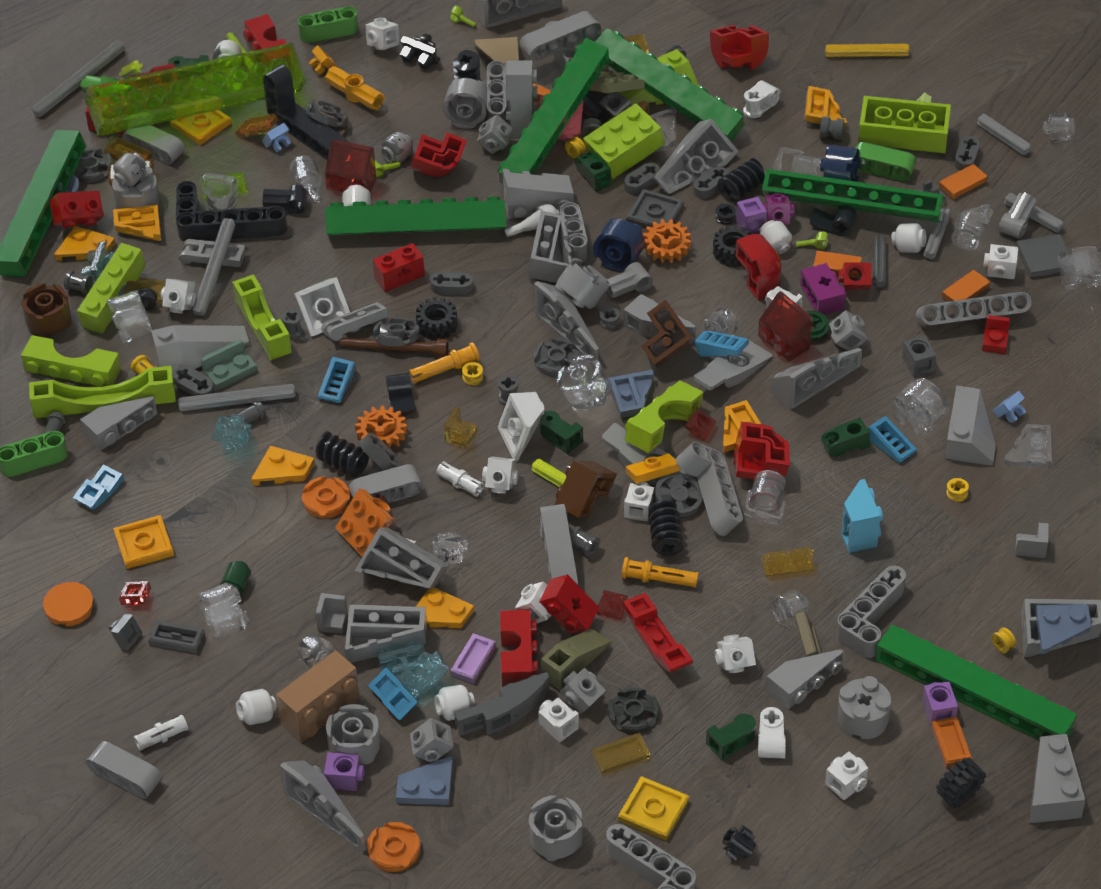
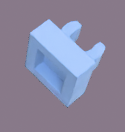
M283 123L267 132L262 142L266 148L273 145V149L279 152L281 146L278 142H283L286 147L291 143L290 139L285 136L289 129Z
M1018 391L1005 399L992 411L997 418L1005 414L1006 419L1012 423L1018 419L1014 411L1018 416L1026 413L1025 408L1019 404L1025 398Z

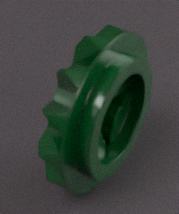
M804 311L794 318L793 327L795 334H800L801 339L808 337L810 341L813 338L820 340L822 336H827L830 329V321L820 312ZM809 324V325H811L812 327H815V329H812L811 327H807V325Z

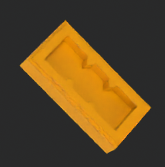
M669 453L658 457H649L645 461L625 466L626 474L636 484L680 471L676 459Z

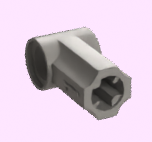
M1019 193L1009 213L1006 212L1003 215L998 231L1021 239L1026 231L1028 219L1037 204V200L1030 194Z
M634 262L625 269L624 273L607 279L606 283H610V286L606 292L610 298H615L632 290L644 292L653 284V278L640 262Z

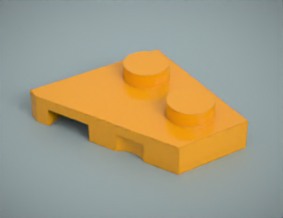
M158 204L113 210L115 232L162 241Z
M75 226L54 253L55 260L63 261V257L76 256V260H86L88 258L105 259L116 244L115 238Z
M747 400L725 407L724 453L735 449L741 422L761 424Z
M270 446L251 478L252 485L259 486L260 481L274 480L275 484L288 481H306L315 465L314 457Z
M434 587L429 588L416 605V607H426L427 624H429L430 628L448 627L461 629L474 612V605Z

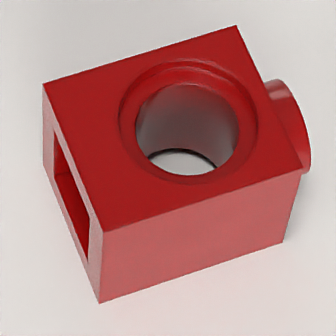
M844 262L842 269H838V283H842L845 290H870L872 285V263ZM856 271L860 274L861 279L853 281L849 278L848 274Z

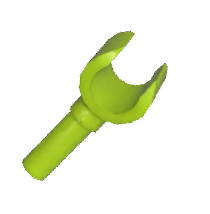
M453 7L450 16L453 23L461 21L473 28L476 27L477 23L463 16L464 11L461 7Z
M374 160L369 164L373 168L369 172L379 178L385 171L400 167V162L381 165Z
M823 231L818 232L816 239L796 241V246L811 245L823 250L828 245V234Z

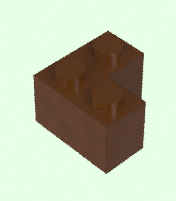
M666 299L647 312L659 333L641 345V347L653 364L659 368L692 344L695 339Z
M573 460V463L566 470V479L563 485L559 487L556 493L557 499L554 505L564 504L566 511L578 518H588L597 497L608 496L617 473L594 461Z

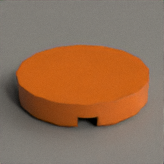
M326 476L318 477L311 480L303 489V507L307 513L314 517L322 519L333 518L342 514L350 503L348 486L344 481L336 477H332V479H326Z
M65 582L56 585L48 591L43 601V608L47 619L56 625L74 626L89 618L94 607L91 591L85 585L77 582Z
M389 822L379 829L377 827L368 838L367 853L370 861L383 871L399 872L406 870L415 864L420 856L421 842L419 836L411 826L402 822Z

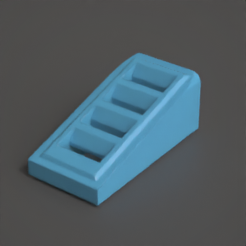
M703 331L695 340L700 357L739 355L749 344L746 338L713 331Z
M332 357L319 391L318 399L341 404L356 371L355 362ZM337 370H338V371H342V372H346V373H345V375H344V374H340V373H336V372H337ZM333 378L343 379V381L333 380ZM330 384L340 386V389L330 387ZM330 391L338 394L337 396H333L326 394V392Z
M884 416L868 427L870 441L899 464L918 450L887 416ZM897 442L899 445L894 447L893 444ZM902 448L907 450L902 454L898 452Z

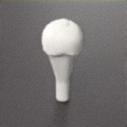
M542 205L538 207L535 213L521 223L506 228L504 230L507 237L524 231L537 230L541 211L559 215L560 211L553 205Z

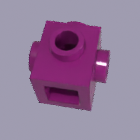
M766 195V204H763L767 211L766 222L774 220L781 221L784 225H790V217H794V204H790L788 195Z

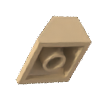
M518 37L475 40V48L492 61H501L506 66V60H519Z

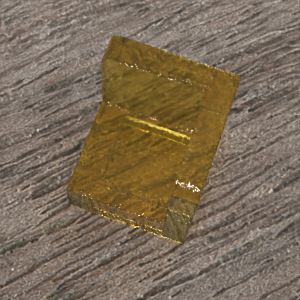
M454 407L444 424L445 442L467 448L477 431V425L461 420L460 408Z

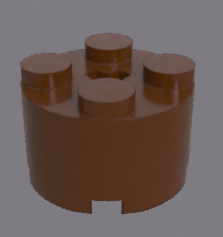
M40 283L25 291L21 305L26 326L30 331L39 334L40 337L48 338L52 334L58 333L71 325L69 301L63 287L57 284L46 286V283Z

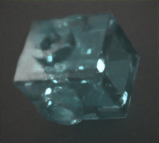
M237 414L218 416L211 439L220 442L222 447L234 450L235 447H245V444L250 439L252 425L244 422L245 418Z

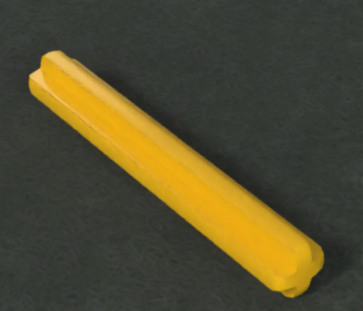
M909 44L826 45L825 55L826 57L908 56Z

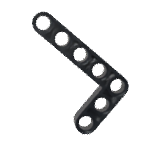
M280 64L263 76L267 113L270 119L276 122L275 124L279 126L285 123L290 135L332 165L339 164L353 154V147L346 138L326 124L310 117L305 109L295 103L292 74L285 65Z
M183 181L177 185L176 224L178 236L184 242L187 239L216 240L222 221L225 218L232 219L235 223L231 239L281 236L287 232L286 212L280 206L199 211L196 184L191 181Z

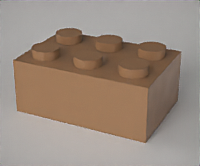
M335 650L277 693L281 726L302 743L307 738L313 737L320 728L326 725L332 713L334 715L339 712V708L345 705L356 704L358 699H360L356 667Z

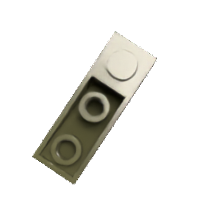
M591 628L559 642L541 658V674L547 672L549 683L561 690L566 685L563 680L573 671L578 674L582 669L586 668L611 644V641Z

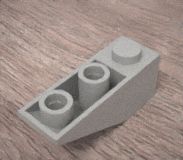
M640 294L624 309V326L641 336L654 337L659 333V330L649 318L647 312L656 307L658 303ZM678 316L695 339L696 326Z
M151 396L97 408L80 419L83 435L100 451L157 415L155 398Z
M839 649L784 662L767 676L766 692L787 709H790L795 704H800L808 693L814 689H819L827 678L840 672L843 667L844 651Z

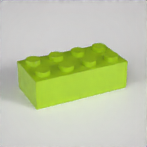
M864 96L858 143L866 142L889 148L945 153L951 105Z

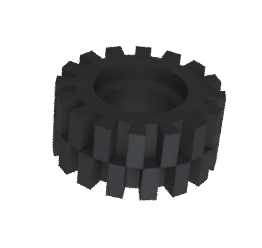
M733 225V229H730V226H726V230L723 228L719 229V232L715 233L713 239V255H715V259H719L721 264L726 262V266L729 267L730 263L733 264V267H737L738 263L742 266L741 262L736 258V248L728 247L727 245H736V240L750 235L751 232L749 230L745 231L744 227L737 229L736 225Z
M434 297L433 301L426 299V304L421 302L419 304L420 307L416 308V325H419L420 334H425V338L429 339L432 336V340H436L437 337L444 339V335L450 337L451 332L455 333L458 327L457 309L454 304H451L450 300L445 302V298H441L440 301H437V297ZM433 317H443V318H444V319L438 320V321L430 320V318H433Z
M963 758L962 761L956 762V766L952 765L949 772L944 773L945 777L939 780L940 784L937 785L936 792L952 808L960 807L964 801L967 803L971 796L974 797L976 795L975 792L981 789L980 785L984 784L986 773L971 758Z

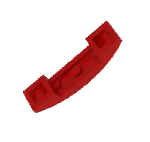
M646 592L623 601L624 608L642 642L665 670L671 673L693 664V659L681 643H676L657 616V608Z

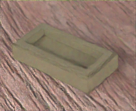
M803 611L795 614L806 655L821 654L813 622Z

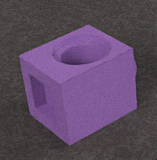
M759 197L737 202L736 222L739 227H744L745 231L749 230L751 232L750 235L759 233L760 228L766 223L767 211Z
M935 682L924 686L922 703L930 726L933 720L957 716L958 705L950 682Z
M327 752L324 776L334 790L357 791L359 781L364 779V765H360L359 754Z

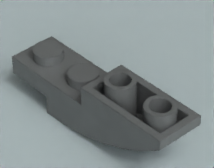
M548 673L533 675L528 679L509 683L499 688V698L490 699L482 704L454 713L455 727L459 736L484 728L488 736L526 716L548 694Z

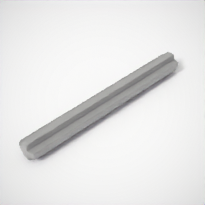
M225 218L222 221L193 306V313L195 315L204 316L235 227L234 220Z
M294 384L180 397L178 404L180 411H190L294 398L296 393Z

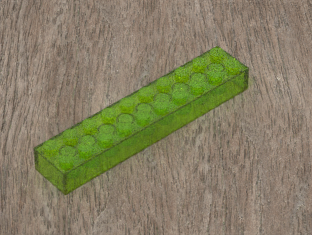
M293 43L88 86L85 101L99 137L265 100L263 76L280 64L285 65L292 74L294 93L302 91L306 78Z

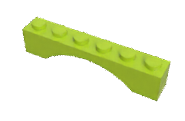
M172 366L148 368L130 380L104 387H78L55 380L29 382V397L34 419L48 417L52 412H59L63 415L93 412L99 407L151 396L155 398L156 404L176 402Z

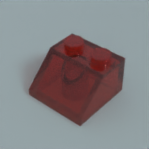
M332 139L325 169L326 189L344 192L352 185H361L371 192L377 180L374 147Z
M780 291L759 319L758 336L763 342L770 345L778 355L790 362L810 349L812 316Z

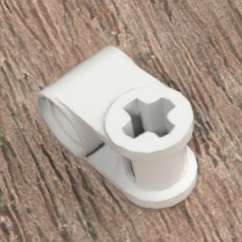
M759 81L754 87L744 93V100L746 101V106L743 109L744 115L748 118L760 117L769 108L777 104L781 97V90L765 81Z
M768 707L760 714L758 758H785L784 716L778 708Z

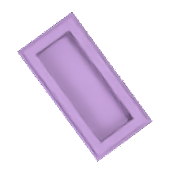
M473 633L450 670L451 676L474 684L495 650L496 641Z

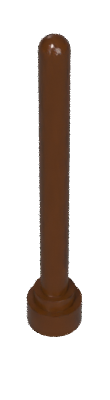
M341 338L338 341L340 347L432 352L437 357L448 356L449 351L448 339H438L433 341V343L414 342L398 347L382 345L372 339Z

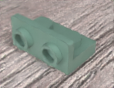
M241 339L201 358L203 374L212 380L216 391L257 372V365L245 352L244 343Z

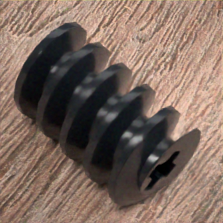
M471 50L460 51L456 56L457 58L453 61L454 79L469 78L481 81L479 55Z
M751 158L718 180L719 192L725 198L738 201L740 197L746 196L747 193L752 192L753 188H758L760 184L764 183L765 173L763 167L757 159Z
M329 431L321 435L316 445L315 452L318 460L324 461L326 464L332 465L334 468L340 469V471L348 473L352 477L360 475L368 464L369 456L363 452L361 447H355V444L347 443V440L340 439L337 435L332 436V433Z
M668 500L655 502L648 510L652 548L661 555L671 556L678 554L683 549L682 529L680 527L681 521L679 519L680 513L677 510V504Z

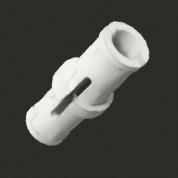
M445 461L437 468L436 474L453 483V486L457 489L462 488L475 497L482 493L484 483L469 476L465 470H458Z
M179 715V717L163 724L160 722L154 724V728L135 735L134 740L138 749L142 751L158 742H167L168 738L188 730V725L183 715ZM171 728V730L151 738L152 735H155L163 730Z

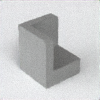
M1038 523L1036 535L1017 534L1015 556L1045 558L1048 547L1049 523Z
M321 593L316 609L318 631L343 634L348 616L346 597Z

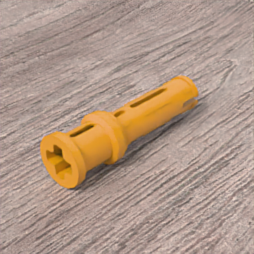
M473 342L456 351L453 349L449 352L448 356L410 369V376H414L411 380L416 384L419 381L452 368L460 370L467 363L480 362L479 352Z
M625 557L621 579L630 577L641 579L644 583L649 582V580L696 588L698 572L655 566L648 560L639 562Z

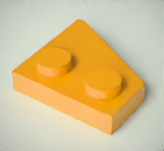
M808 86L804 121L821 124L822 117L826 116L830 117L831 120L845 119L844 129L847 124L846 118H842L839 114L840 107L834 101L830 90Z

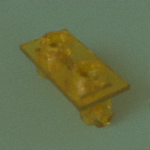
M807 546L791 549L787 553L786 550L767 551V554L761 556L766 577L815 570L812 560L814 558L813 549Z

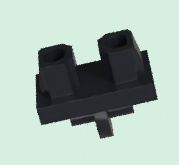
M425 33L422 37L416 36L415 40L405 36L401 39L403 48L399 55L403 61L411 63L414 56H417V65L426 70L432 63H439L440 57L436 55V43L432 42L430 34Z

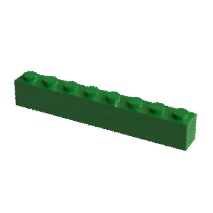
M606 28L595 41L609 49V60L606 65L617 72H623L624 75L634 74L636 78L644 79V90L696 124L700 121L712 119L731 142L745 126L743 114L737 108H730L720 97H713L703 86H696L686 75H679L669 64H662L652 53H645L635 42L625 40L618 31L615 30L613 32Z
M585 38L582 44L577 45L572 60L566 62L562 75L557 77L553 83V89L544 96L542 106L533 113L529 126L524 127L520 140L517 144L512 145L509 157L506 161L501 162L498 168L500 183L503 184V169H509L511 173L522 174V171H529L530 175L536 174L608 62L609 49L588 38Z
M56 130L52 139H50L47 150L42 156L37 170L34 172L29 187L26 189L24 198L19 204L13 220H11L6 235L2 239L0 246L1 276L26 277L53 219L50 199L57 193H65L86 149V144L80 131Z
M766 169L762 188L765 196L783 194L788 195L791 201L838 208L849 206L858 211L939 223L942 221L945 205L943 194Z
M500 196L487 197V201H478V197H467L465 202H456V198H444L441 203H433V199H420V203L411 204V200H398V204H389L388 201H375V205H366V202L359 201L353 202V206H344L343 202L330 203V207H325L327 235L506 229L505 200H501Z
M891 625L877 645L875 661L924 685H930L935 682H950L957 701L1040 741L1042 736L1067 734L1069 738L1074 731L1077 714L1070 709L1055 704L1044 696L1026 690L1023 686L1014 684L996 673H991L973 662L964 660L951 651L933 645L930 641L921 639L905 629Z

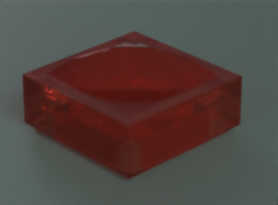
M696 408L684 428L704 441L711 432L716 420L699 408Z
M149 581L125 582L119 597L120 604H145L151 590Z
M604 590L598 604L597 615L621 620L625 610L623 601L628 600V595Z

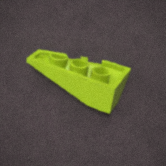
M678 49L657 58L662 64H669L679 75H686L696 86L699 85L689 60ZM643 88L619 92L632 105L635 103L639 105L640 103L655 102L656 105L663 104V101Z

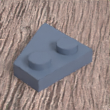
M653 370L609 378V386L620 418L635 416L646 406L654 378Z
M1088 604L1036 606L1035 612L1041 654H1046L1051 648L1059 644L1064 645L1070 642L1073 637H1080L1091 629Z
M446 757L398 775L396 803L449 805L453 757Z

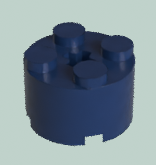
M827 145L826 159L822 158L820 163V171L824 172L823 177L858 182L859 176H856L857 168L860 169L861 166L860 150L854 147Z
M610 219L593 244L594 256L596 259L599 257L602 261L601 265L614 272H623L630 264L636 262L645 246L641 226L622 219Z

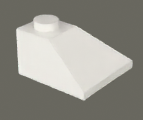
M337 277L330 278L294 293L310 337L322 333L321 327L323 323L350 313Z
M536 392L510 393L498 425V430L512 458L516 459V461L520 459L539 424L541 416L544 414V404L540 401Z

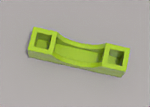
M124 243L119 245L77 310L82 327L103 334L114 317V305L120 289L128 281L136 283L146 267L140 248Z
M254 274L233 281L235 302L270 361L292 353L289 332L281 319L275 320L265 300L263 289Z
M33 335L21 354L24 371L91 384L97 387L113 385L121 371L119 353L95 349L86 356L69 358L62 356L56 351L53 339Z
M681 380L673 386H669L661 396H657L651 404L643 407L636 416L631 417L625 425V441L650 453L662 443L665 427L663 421L669 419L688 421L700 411L704 392Z

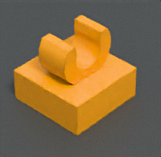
M318 45L312 50L316 58H313L309 64L319 75L323 74L326 68L338 67L331 57Z

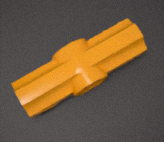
M335 66L328 69L325 81L345 93L348 101L353 103L360 102L376 111L381 108L385 100L384 94L365 84L361 75L348 74Z

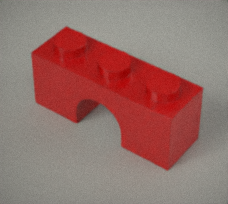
M268 14L244 21V39L247 43L251 44L254 55L259 56L263 68L266 67L269 72L280 64L285 65L287 68L294 67L292 50L284 38L277 40L276 27Z
M531 610L500 611L501 646L517 648L513 651H501L502 687L509 683H516L533 675H538L537 661H532V656L537 655V640L531 639V635H536V620H531Z

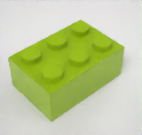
M636 103L583 138L587 153L593 151L611 167L612 180L665 145L661 127Z

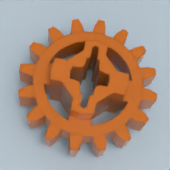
M661 219V224L652 222V228L647 226L646 233H643L645 240L644 249H646L647 256L652 254V260L661 258V263H664L665 259H669V262L673 263V258L680 261L682 255L687 256L688 249H691V233H688L687 226L681 228L680 221L673 224V219H670L668 223Z
M381 406L380 410L372 407V412L363 411L364 417L358 416V423L355 424L357 440H362L368 433H373L390 449L391 445L400 446L399 440L405 441V434H407L406 418L401 417L400 411L394 413L393 407H390L388 410H385L384 406Z

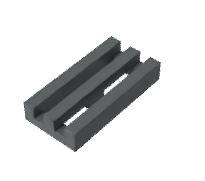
M156 620L148 638V643L150 646L197 654L199 651L198 646H201V639L204 638L205 631L201 628ZM158 630L171 632V634H170V633H165V632H160V631H158ZM181 634H183V635H188V636H193V637H195V638L187 637V636H181Z

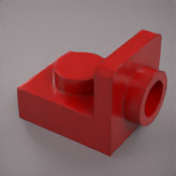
M987 316L982 351L1006 353L1010 318Z

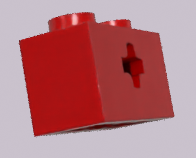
M413 243L373 259L374 279L384 292L425 276L424 257Z
M568 574L550 579L539 600L547 612L570 634L588 630L599 609V606Z

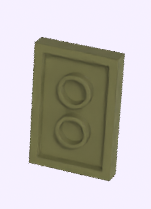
M612 70L601 71L590 90L612 93L644 88V79L636 78L634 74L624 75L623 72L613 73Z

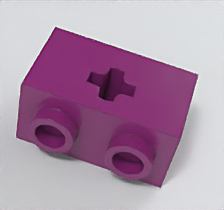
M827 263L801 270L800 287L814 311L826 315L843 310L846 291L843 286L840 287L835 272L830 270Z

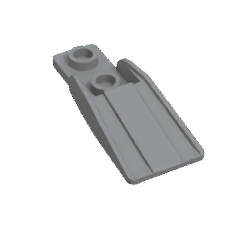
M748 340L749 344L739 355L718 356L705 369L695 374L693 380L708 390H713L724 382L725 386L730 388L747 379L771 360L773 355Z
M613 423L601 437L604 443L619 452L618 458L624 466L645 461L649 457L668 454L658 447L647 453L626 442V430L617 423ZM680 468L679 473L687 474V475H689V476H691V477L693 476V475H691V474H688V473L684 472V471ZM661 477L646 482L656 487ZM684 479L682 485L684 486L688 481Z

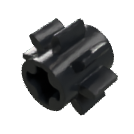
M744 825L740 829L731 827L725 833L722 843L725 845L723 847L726 851L725 854L735 861L739 856L744 859L748 858L756 847V842L753 841L755 839V836L752 835L753 832Z

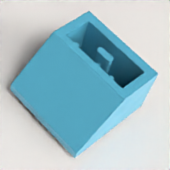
M865 479L858 482L844 503L841 536L849 553L876 548L878 537L881 536L880 521L883 520V513L881 507L876 506L874 491L872 488H868Z

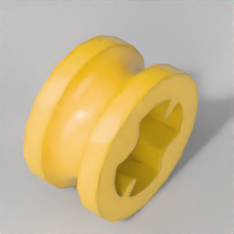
M573 137L571 141L565 143L566 152L573 159L586 152L585 144L578 137Z
M470 362L463 366L462 379L466 384L478 385L482 382L483 368L479 363Z
M961 478L951 479L947 483L946 493L948 498L955 502L964 501L968 497L969 484Z
M1005 627L991 635L994 647L1001 653H1007L1009 649L1016 646L1014 635Z

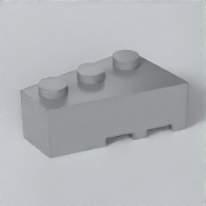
M506 60L507 123L512 127L509 138H520L524 127H528L531 123L533 113L536 110L538 111V102H534V99H537V86H533V83H537V70L533 69V61Z
M503 169L504 200L509 219L531 216L538 210V207L545 204L553 205L560 211V207L564 203H574V192L569 175L542 173L540 176L530 175L529 171H522L521 174L511 173L509 169Z
M545 211L540 212L527 277L557 283L558 278L571 262V247L568 245V235L563 215Z
M382 527L377 530L355 571L421 587L433 588L438 586L449 565L390 528Z
M1024 599L1021 610L1024 658L1041 654L1035 612L1037 605L1088 604L1090 631L1080 637H1073L1070 642L1064 645L1059 644L1049 650L1051 651L1100 636L1101 600Z
M350 604L345 645L347 660L353 663L426 644V607Z
M1067 734L1040 737L1029 824L1082 818L1085 796Z

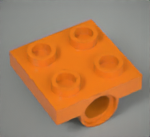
M358 489L335 529L363 557L377 530L382 527L389 528L394 518L389 514L391 508L387 503L378 498H373L365 489Z

